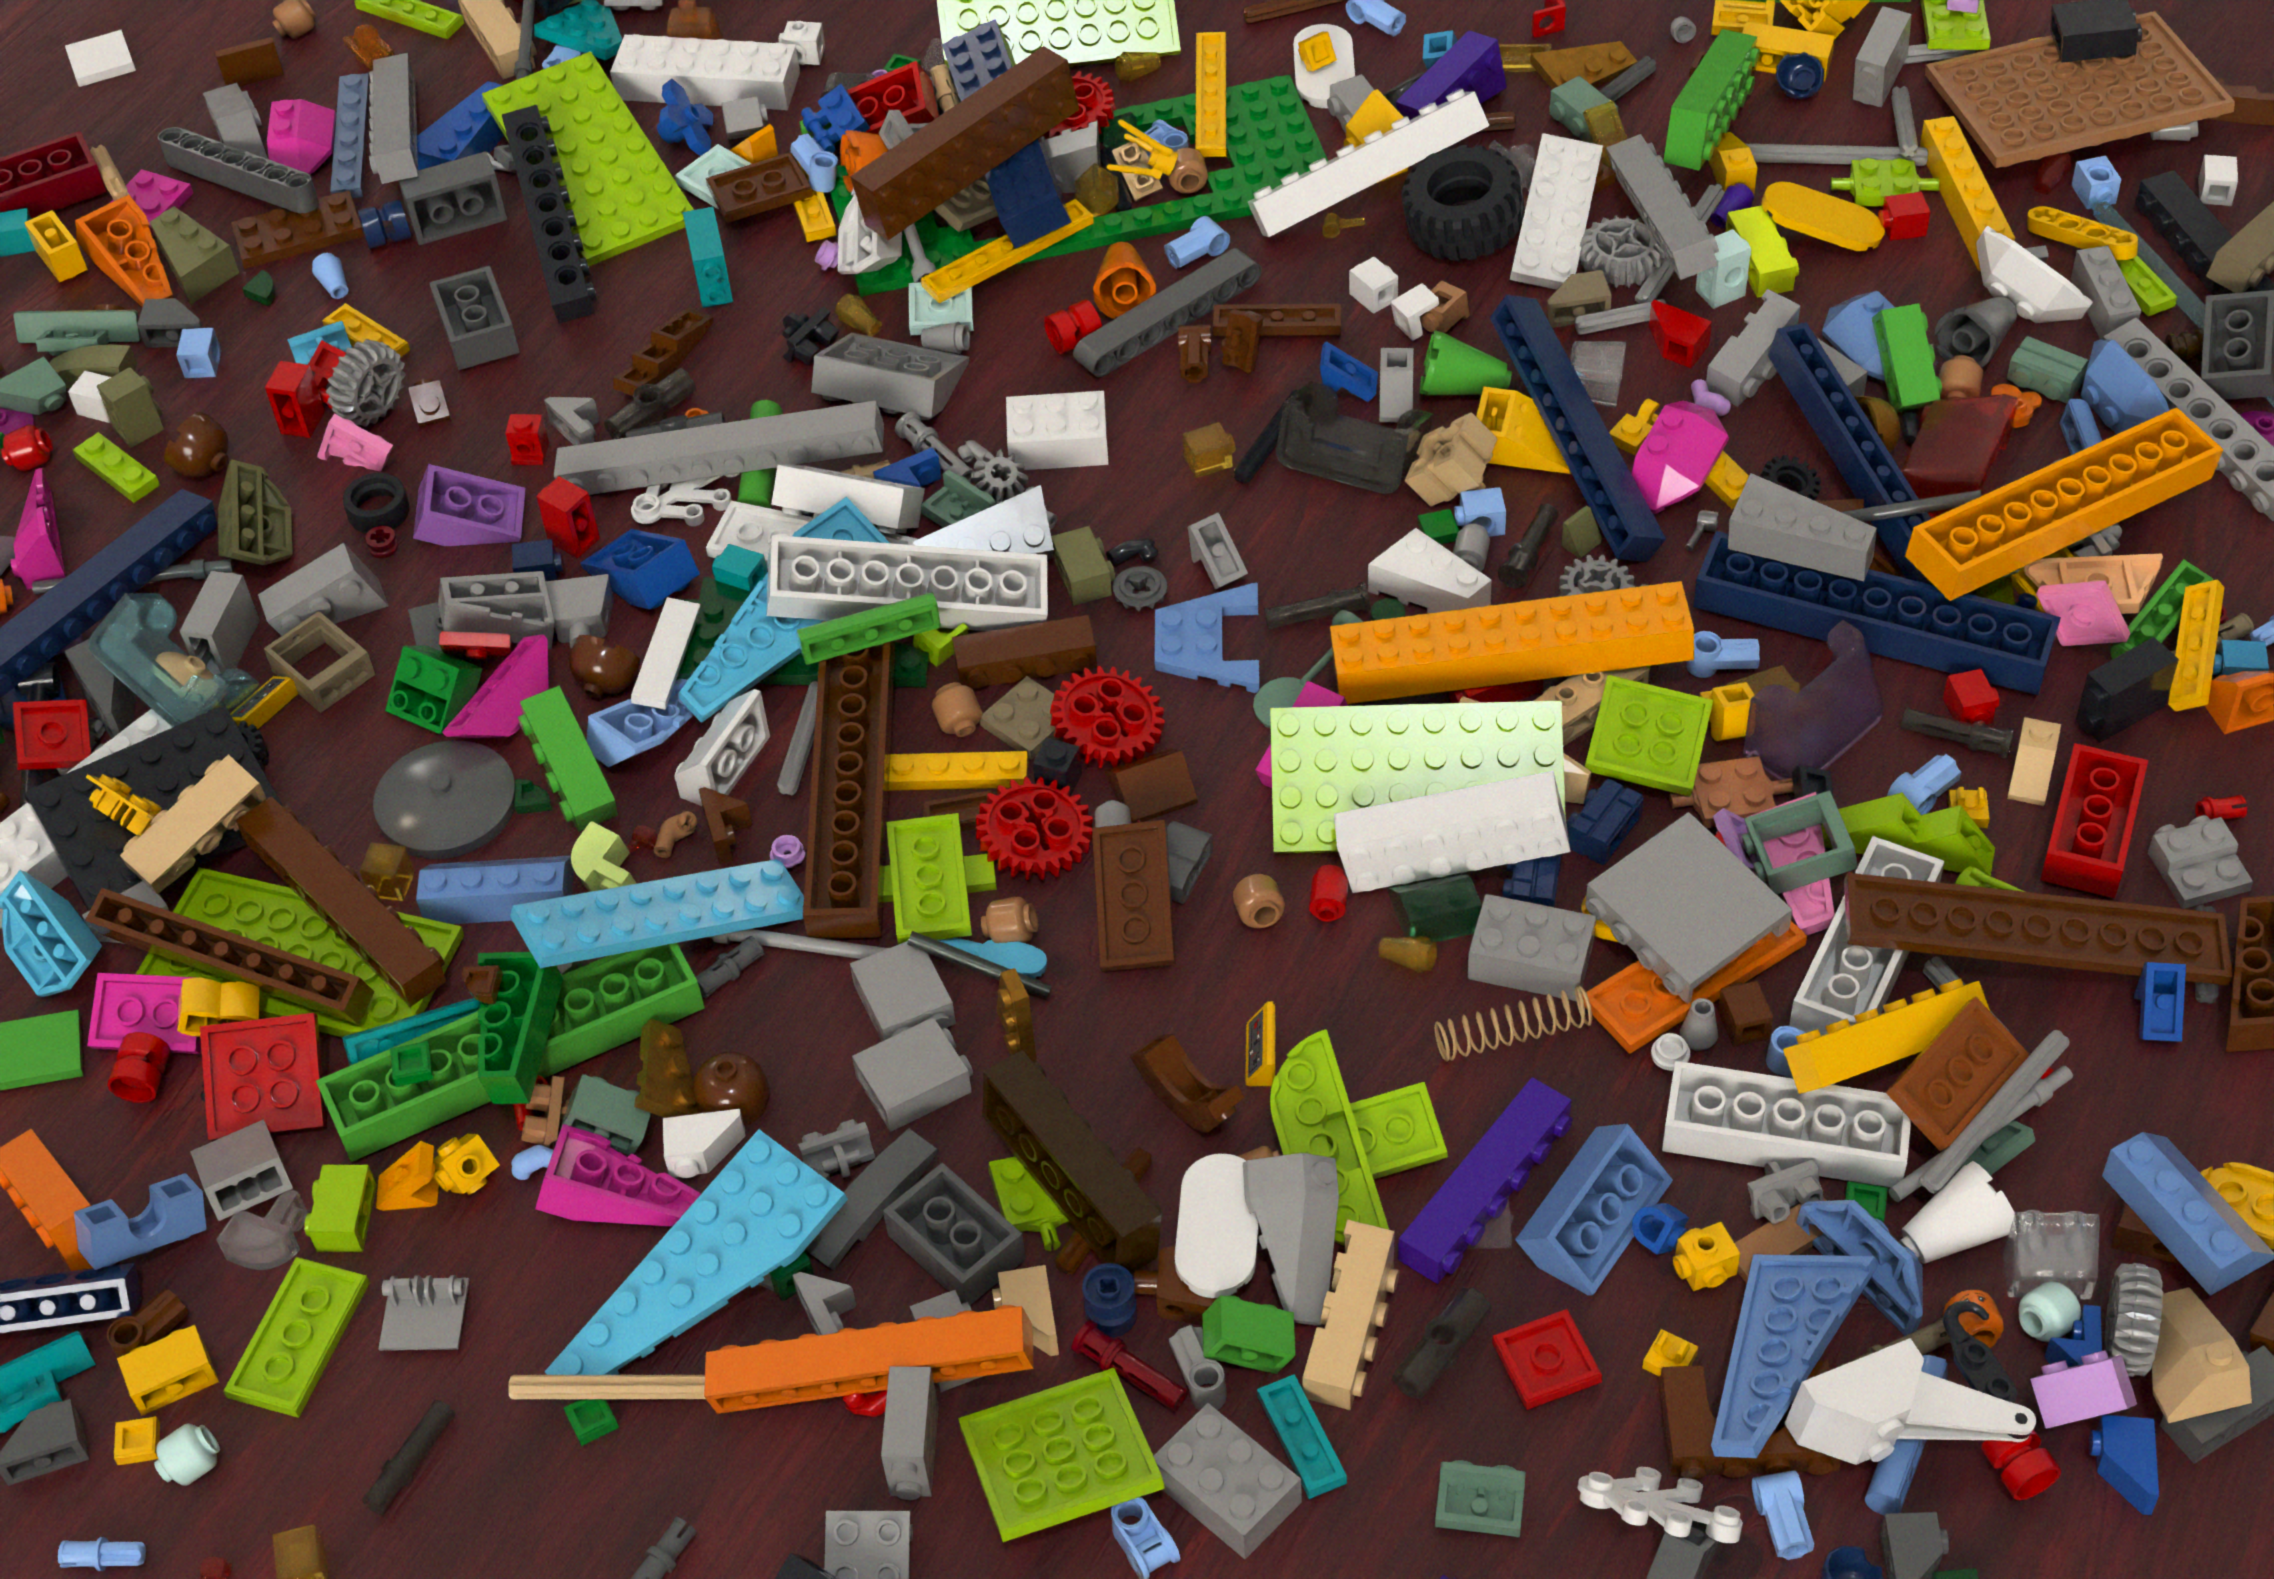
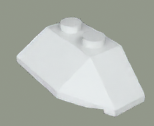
M853 187L851 193L853 198L845 209L838 229V272L842 275L878 271L887 264L894 263L902 256V232L887 241L868 228L864 223Z
M1989 226L1984 229L1976 242L1983 286L1988 288L1993 297L2002 296L2012 301L2016 307L2017 314L2021 317L2030 319L2034 323L2081 319L2092 305L2093 301L2083 296L2081 291L2069 280L2015 241L2001 233H1996Z

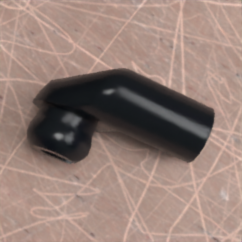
M1908 412L1902 416L1904 440L1921 451L1934 449L1935 444L1939 442L1938 433L1936 431L1931 433V428L1921 431L1918 415L1914 412Z
M1150 538L1127 540L1108 550L1106 556L1113 566L1138 553L1141 555V559L1147 562L1158 556V549L1154 546L1155 542Z

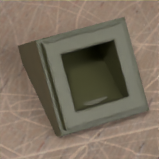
M1587 505L1563 522L1562 547L1576 557H1584L1602 542V537L1591 508Z

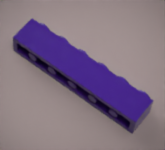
M1532 1077L1399 1237L1398 1260L1436 1284L1442 1280L1446 1273L1453 1274L1462 1261L1463 1252L1469 1245L1475 1246L1480 1241L1485 1232V1225L1492 1217L1497 1219L1502 1214L1510 1194L1514 1190L1518 1192L1524 1187L1529 1178L1530 1170L1536 1163L1540 1165L1545 1161L1551 1150V1144L1557 1136L1563 1138L1569 1131L1573 1122V1118L1570 1117L1572 1100Z

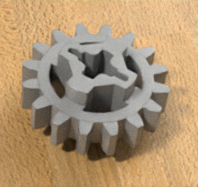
M1587 555L1586 562L1582 563L1580 560L1575 559L1573 567L1565 566L1564 575H1560V596L1635 587L1633 586L1634 576L1628 575L1627 566L1618 568L1617 559H1613L1609 563L1605 562V555H1601L1599 560H1593L1591 555Z

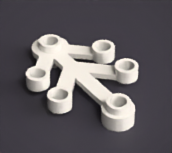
M740 473L728 474V475H724V476H726V477H735V476L739 475ZM721 476L671 483L670 490L660 496V490L666 488L669 483L648 486L646 493L634 499L631 514L635 521L642 524L654 523L663 517L685 519L687 525L698 526L705 519L703 508L700 505L690 504L684 507L671 504L677 501L712 503L714 509L724 511L727 509L730 501H732L731 494L727 489L723 488L717 490H698Z
M1638 1467L1635 1477L1613 1479L1610 1475L1602 1472H1591L1588 1476H1583L1578 1481L1577 1488L1581 1492L1580 1500L1584 1504L1599 1509L1613 1508L1629 1524L1645 1525L1649 1515L1661 1524L1668 1534L1676 1537H1687L1690 1534L1693 1520L1707 1524L1706 1534L1716 1541L1736 1543L1740 1539L1743 1522L1740 1519L1739 1511L1728 1506H1717L1714 1512L1680 1504V1502L1698 1503L1700 1501L1703 1485L1697 1480L1680 1478L1675 1489L1658 1490L1661 1473L1650 1467Z

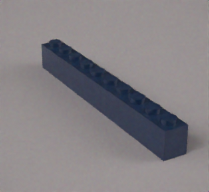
M1506 294L1490 316V320L1586 502L1591 508L1615 557L1623 560L1648 562L1664 543L1666 537L1537 299Z
M1807 322L1778 328L1768 357L1856 499H1864V508L1919 500ZM1926 512L1871 521L1872 525L1877 528V533L1905 578L1933 585L1905 557L1913 528L1930 520L1929 514Z
M180 489L0 628V698L215 530L217 522L213 500Z

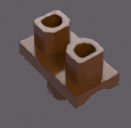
M1236 309L1229 312L1226 338L1221 341V350L1223 351L1222 364L1239 367L1249 374L1255 370L1256 357L1260 347L1258 344L1260 329L1263 326L1264 319L1261 314L1250 310L1244 313Z

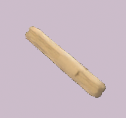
M105 146L92 147L90 152L113 200L116 201L128 195L125 183Z

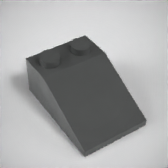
M101 633L64 652L86 700L98 719L103 722L105 730L112 739L134 722L136 698L130 686L135 684V680L126 665L121 666V663L126 661L118 644L115 642L110 645L105 635Z

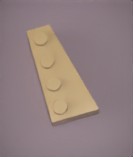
M228 754L222 761L220 759L214 761L206 769L205 777L195 786L192 784L186 787L178 796V802L168 811L163 810L159 812L151 821V827L141 836L136 835L131 838L124 846V852L120 857L128 868L156 894H159L194 866V856L196 854L204 855L219 846L222 834L226 830H239L236 819L267 799L260 783Z
M1347 1219L1343 1233L1345 1236V1253L1338 1252L1334 1265L1335 1272L1332 1290L1335 1293L1327 1291L1321 1315V1324L1325 1325V1328H1316L1303 1374V1391L1308 1400L1351 1410L1355 1396L1362 1397L1367 1381V1373L1363 1372L1366 1361L1373 1362L1378 1345V1338L1374 1337L1377 1326L1384 1327L1389 1310V1304L1385 1303L1388 1292L1395 1293L1400 1270L1394 1269V1231Z

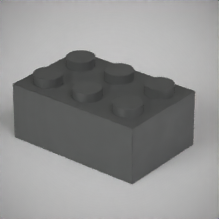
M486 151L418 170L417 177L398 180L409 220L419 245L507 220L497 177Z
M490 266L429 282L435 306L458 370L520 353L512 322Z
M2274 290L2206 296L2201 379L2223 400L2274 396Z
M943 1162L883 1210L888 1236L947 1291L956 1290L961 1303L968 1302L969 1305L973 1304L999 1282L998 1272L1013 1270L1026 1259L1022 1233Z

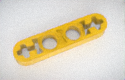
M2039 206L2028 211L2027 229L2034 234L2081 249L2109 246L2116 260H2129L2138 254V236L2131 232L2051 207Z

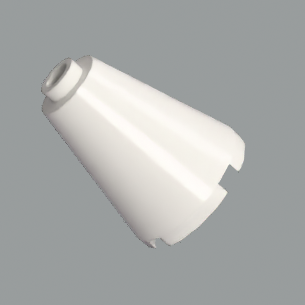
M1972 1161L1964 1165L1901 1229L1903 1238L1899 1240V1243L1911 1249L1918 1260L1925 1264L2007 1236L2016 1230L2015 1227L2018 1226V1221L2004 1193L2001 1190L1996 1193L1991 1185L1988 1184L1993 1178L1979 1164Z

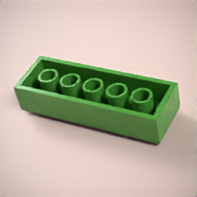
M1725 29L1720 31L1672 105L1664 163L1699 171L1706 160H1711L1714 146L1719 147L1723 133L1727 134L1731 120L1736 119L1739 107L1744 106L1747 94L1751 95L1753 91L1755 76H1751L1752 67H1756L1760 54V49L1756 48L1757 36Z

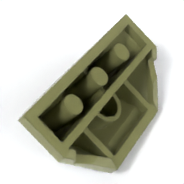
M233 459L229 462L218 507L219 556L251 564L266 565L290 559L293 554L291 507L279 489L268 479L269 475L263 467Z

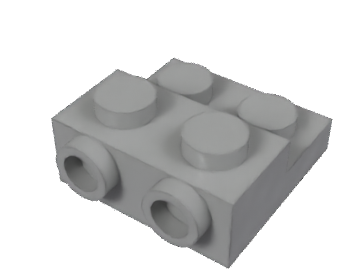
M2206 815L2199 816L2193 819L2188 826L2177 829L2172 824L2165 825L2159 828L2152 837L2148 855L2181 909L2251 891L2253 880L2236 855L2239 844L2222 817L2210 820Z

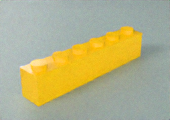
M1955 117L1924 120L1920 147L1926 148L1928 151L1927 167L1933 178H1939V191L1978 271H1981L1976 242L1984 229L1989 226L1996 233H2001L2015 241V236Z
M1961 978L1939 985L1941 991L1939 994L1935 995L1934 989L1931 988L1911 995L1913 1003L1908 1005L1905 998L1882 1005L1885 1013L1880 1015L1877 1008L1854 1015L1856 1021L1854 1024L1850 1025L1847 1018L1826 1025V1034L1820 1035L1819 1029L1795 1036L1798 1044L1784 1048L1783 1051L1798 1093L1801 1094L1829 1086L1923 1051L1965 1003L1975 996L1990 1011L1980 982L1976 981L1963 985Z

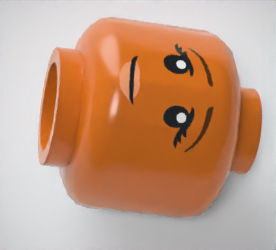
M1966 1290L1951 1297L1944 1307L1943 1317L1947 1308L1957 1301L1975 1302L1986 1310L1989 1314V1319L1983 1320L1975 1313L1964 1312L1959 1315V1322L1964 1330L1974 1338L1983 1342L1989 1348L1993 1347L2003 1333L2004 1324L2003 1318L1990 1295L1981 1290Z

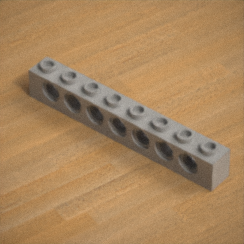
M2137 318L2130 320L2103 336V340H2115L2155 381L2167 401L2169 410L2177 407L2224 449L2215 470H2220L2229 479L2235 490L2242 491L2251 500L2258 512H2264L2274 521V447Z

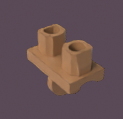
M553 1076L550 1085L535 1084L530 1104H526L525 1109L545 1111V1118L526 1115L522 1129V1141L540 1144L553 1149L554 1141L558 1137V1129L561 1128L570 1100H566L565 1107H561L565 1077Z

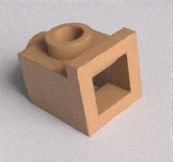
M1441 281L1431 290L1438 297L1439 305L1419 317L1422 326L1427 331L1433 332L1437 329L1446 333L1461 318L1467 319L1470 316L1466 291Z

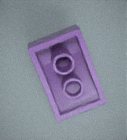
M428 464L418 489L413 539L442 546L520 542L526 488Z

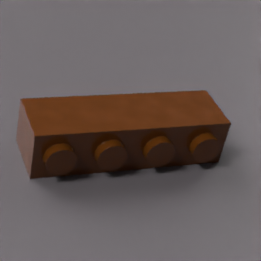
M1089 615L952 637L959 683L972 689L1022 681L1026 676L1034 679L1076 671L1080 672L1084 668H1097L1096 646Z

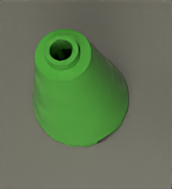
M1434 330L1423 365L1425 366L1424 375L1426 377L1421 376L1419 394L1426 396L1482 395L1483 387L1508 390L1512 371L1507 370V363L1441 331Z

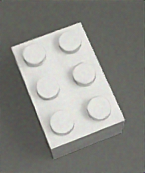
M1104 391L1006 397L1008 456L1014 453L1016 456L1014 463L1024 462V470L1108 465Z

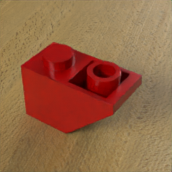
M1654 299L1651 302L1649 328L1662 357L1692 369L1709 347L1712 321Z

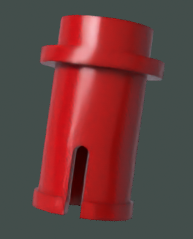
M2240 794L2217 799L2205 796L2196 803L2195 814L2196 817L2206 815L2210 820L2222 817L2223 820L2244 818L2247 814V807L2233 809L2232 806L2245 804L2246 800Z

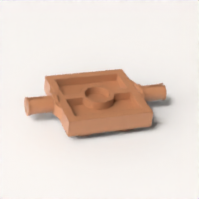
M1759 756L1702 763L1698 765L1691 797L1670 793L1669 801L1672 809L1693 806L1700 815L1703 826L1705 828L1716 827L1713 815L1723 808L1742 818H1747L1753 814L1775 807L1773 795L1794 793L1793 779L1771 781L1764 772Z

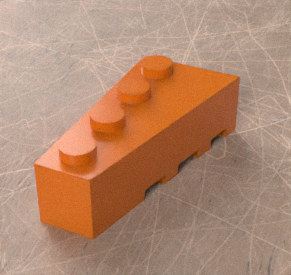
M29 1129L0 1147V1186L3 1190H6L32 1229L36 1228L35 1231L46 1248L49 1249L53 1246L70 1271L91 1269L93 1267L78 1251L74 1219L75 1211L91 1205L34 1131Z

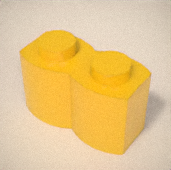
M202 977L183 979L179 995L177 1031L186 1035L200 1037V1026L259 1019L260 987L241 981L221 984Z

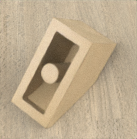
M2024 717L2007 799L2041 806L2045 805L2061 724Z
M1046 1265L998 1272L1000 1288L992 1289L995 1309L1002 1305L1022 1306L1032 1323L1033 1345L1050 1356L1059 1355Z

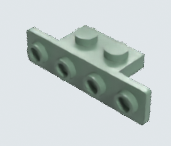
M136 310L17 311L13 315L18 342L36 343L37 352H49L52 356H58L62 353L87 346L106 345L109 342H138L141 339L137 326L139 318Z

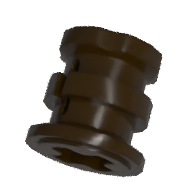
M2200 328L2195 329L2192 335L2189 332L2180 333L2177 337L2174 334H2168L2165 339V345L2184 362L2192 361L2193 357H2196L2198 361H2202L2204 332Z

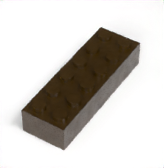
M1021 1050L983 1071L982 1117L1104 1264L1113 1263L1123 1266L1132 1274L1135 1270L1157 1259L1162 1218L1159 1204L1153 1197H1147L1139 1188L1134 1174L1129 1169H1123L1115 1160L1111 1147L1105 1141L1100 1142L1093 1134L1088 1120L1082 1114L1077 1115L1069 1105L1065 1093L1059 1087L1054 1088L1048 1081L1042 1066L1036 1060L1032 1061Z

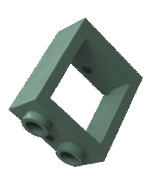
M1830 790L1744 818L1747 833L1742 834L1741 837L1748 856L1755 854L1758 861L1753 863L1755 874L1775 894L1787 892L1858 868L1855 847ZM1823 824L1833 850L1773 869L1763 842L1814 825Z

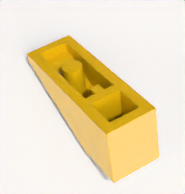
M1723 133L1719 147L1714 146L1713 155L1709 161L1716 182L1722 186L1721 189L1724 192L1729 186L1742 183L1754 195L1758 167L1750 147L1733 133Z

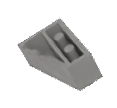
M344 542L258 594L267 622L281 636L318 611L336 624L389 606L379 579Z

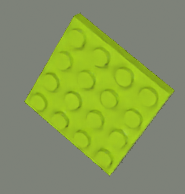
M1115 1368L958 1418L962 1435L1002 1542L1165 1489L1161 1472Z

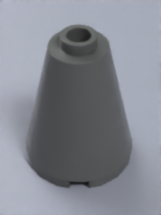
M1998 296L1948 311L1939 319L1935 328V336L1938 335L1939 341L1937 349L1945 361L1958 355L1969 356L1981 368L1992 360L2016 321L2017 310L2015 305L2008 298Z

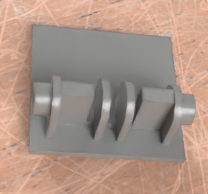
M415 1275L414 1279H398L397 1276H391L390 1280H383L382 1294L388 1297L379 1351L459 1349L470 1279L457 1278L456 1275H450L449 1278H433L432 1275L421 1278L420 1275Z
M826 1511L824 1569L839 1579H909L910 1541L913 1540V1524H910V1511Z

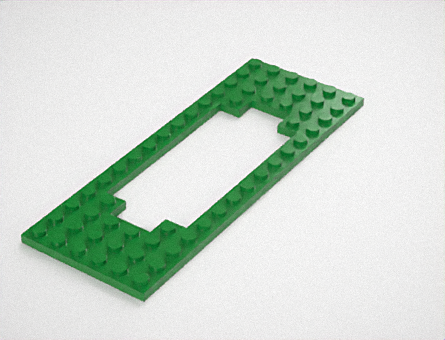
M1290 74L1226 87V156L1231 168L1208 172L1206 184L1210 193L1093 217V224L1016 264L1188 229L1192 227L1197 219L1203 216H1208L1217 223L1253 215L1248 201L1255 198L1254 192L1269 185L1271 189L1282 185V178L1294 172H1298L1300 176L1310 171L1308 165L1319 159L1326 158V161H1328ZM1196 94L1117 109L1113 111L1114 119H1108L1109 127L1100 126L1099 143L1124 138L1126 133L1135 136L1118 124L1120 119L1142 132L1150 129L1154 121L1161 119L1172 127L1183 126L1189 143L1195 144ZM841 165L837 166L835 188L829 192L839 226L845 209L853 198L852 192L849 193L843 181V176L848 175L846 167ZM932 211L915 222L926 259L935 264L936 270L1000 238H989L974 242L969 228L958 232L951 226L937 229ZM904 230L902 231V256L894 263L887 264L878 271L853 274L860 297L909 287V283H914L911 274L914 260Z

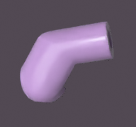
M1695 380L1691 384L1695 404L1711 408L1719 416L1728 414L1731 408L1730 401L1725 399L1723 395L1709 392L1706 381Z

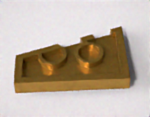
M1621 41L1531 53L1529 60L1551 89L1577 76L1582 77L1594 88H1597L1614 80L1638 62Z
M1013 968L1000 973L996 1012L1007 1033L1004 1034V1040L1010 1055L1012 1056L1023 1050L1032 1061H1037L1029 996L1016 969Z
M655 1019L649 1020L642 1027L639 1057L643 1061V1070L637 1074V1084L641 1086V1091L635 1097L634 1107L664 1118L700 1114L696 1107L697 1102L693 1094L691 1069L680 1029Z

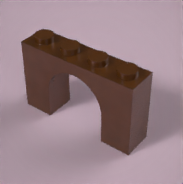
M1818 1361L1807 1379L1830 1371L1829 1361ZM1704 1366L1661 1368L1659 1394L1670 1477L1682 1476L1683 1478L1695 1480L1707 1475H1725L1729 1478H1740L1747 1474L1767 1473L1769 1475L1792 1470L1796 1472H1809L1814 1475H1824L1832 1471H1839L1840 1459L1797 1445L1786 1426L1770 1436L1757 1458L1715 1457L1711 1443L1716 1419L1712 1415L1708 1403ZM1794 1400L1787 1409V1413H1789Z

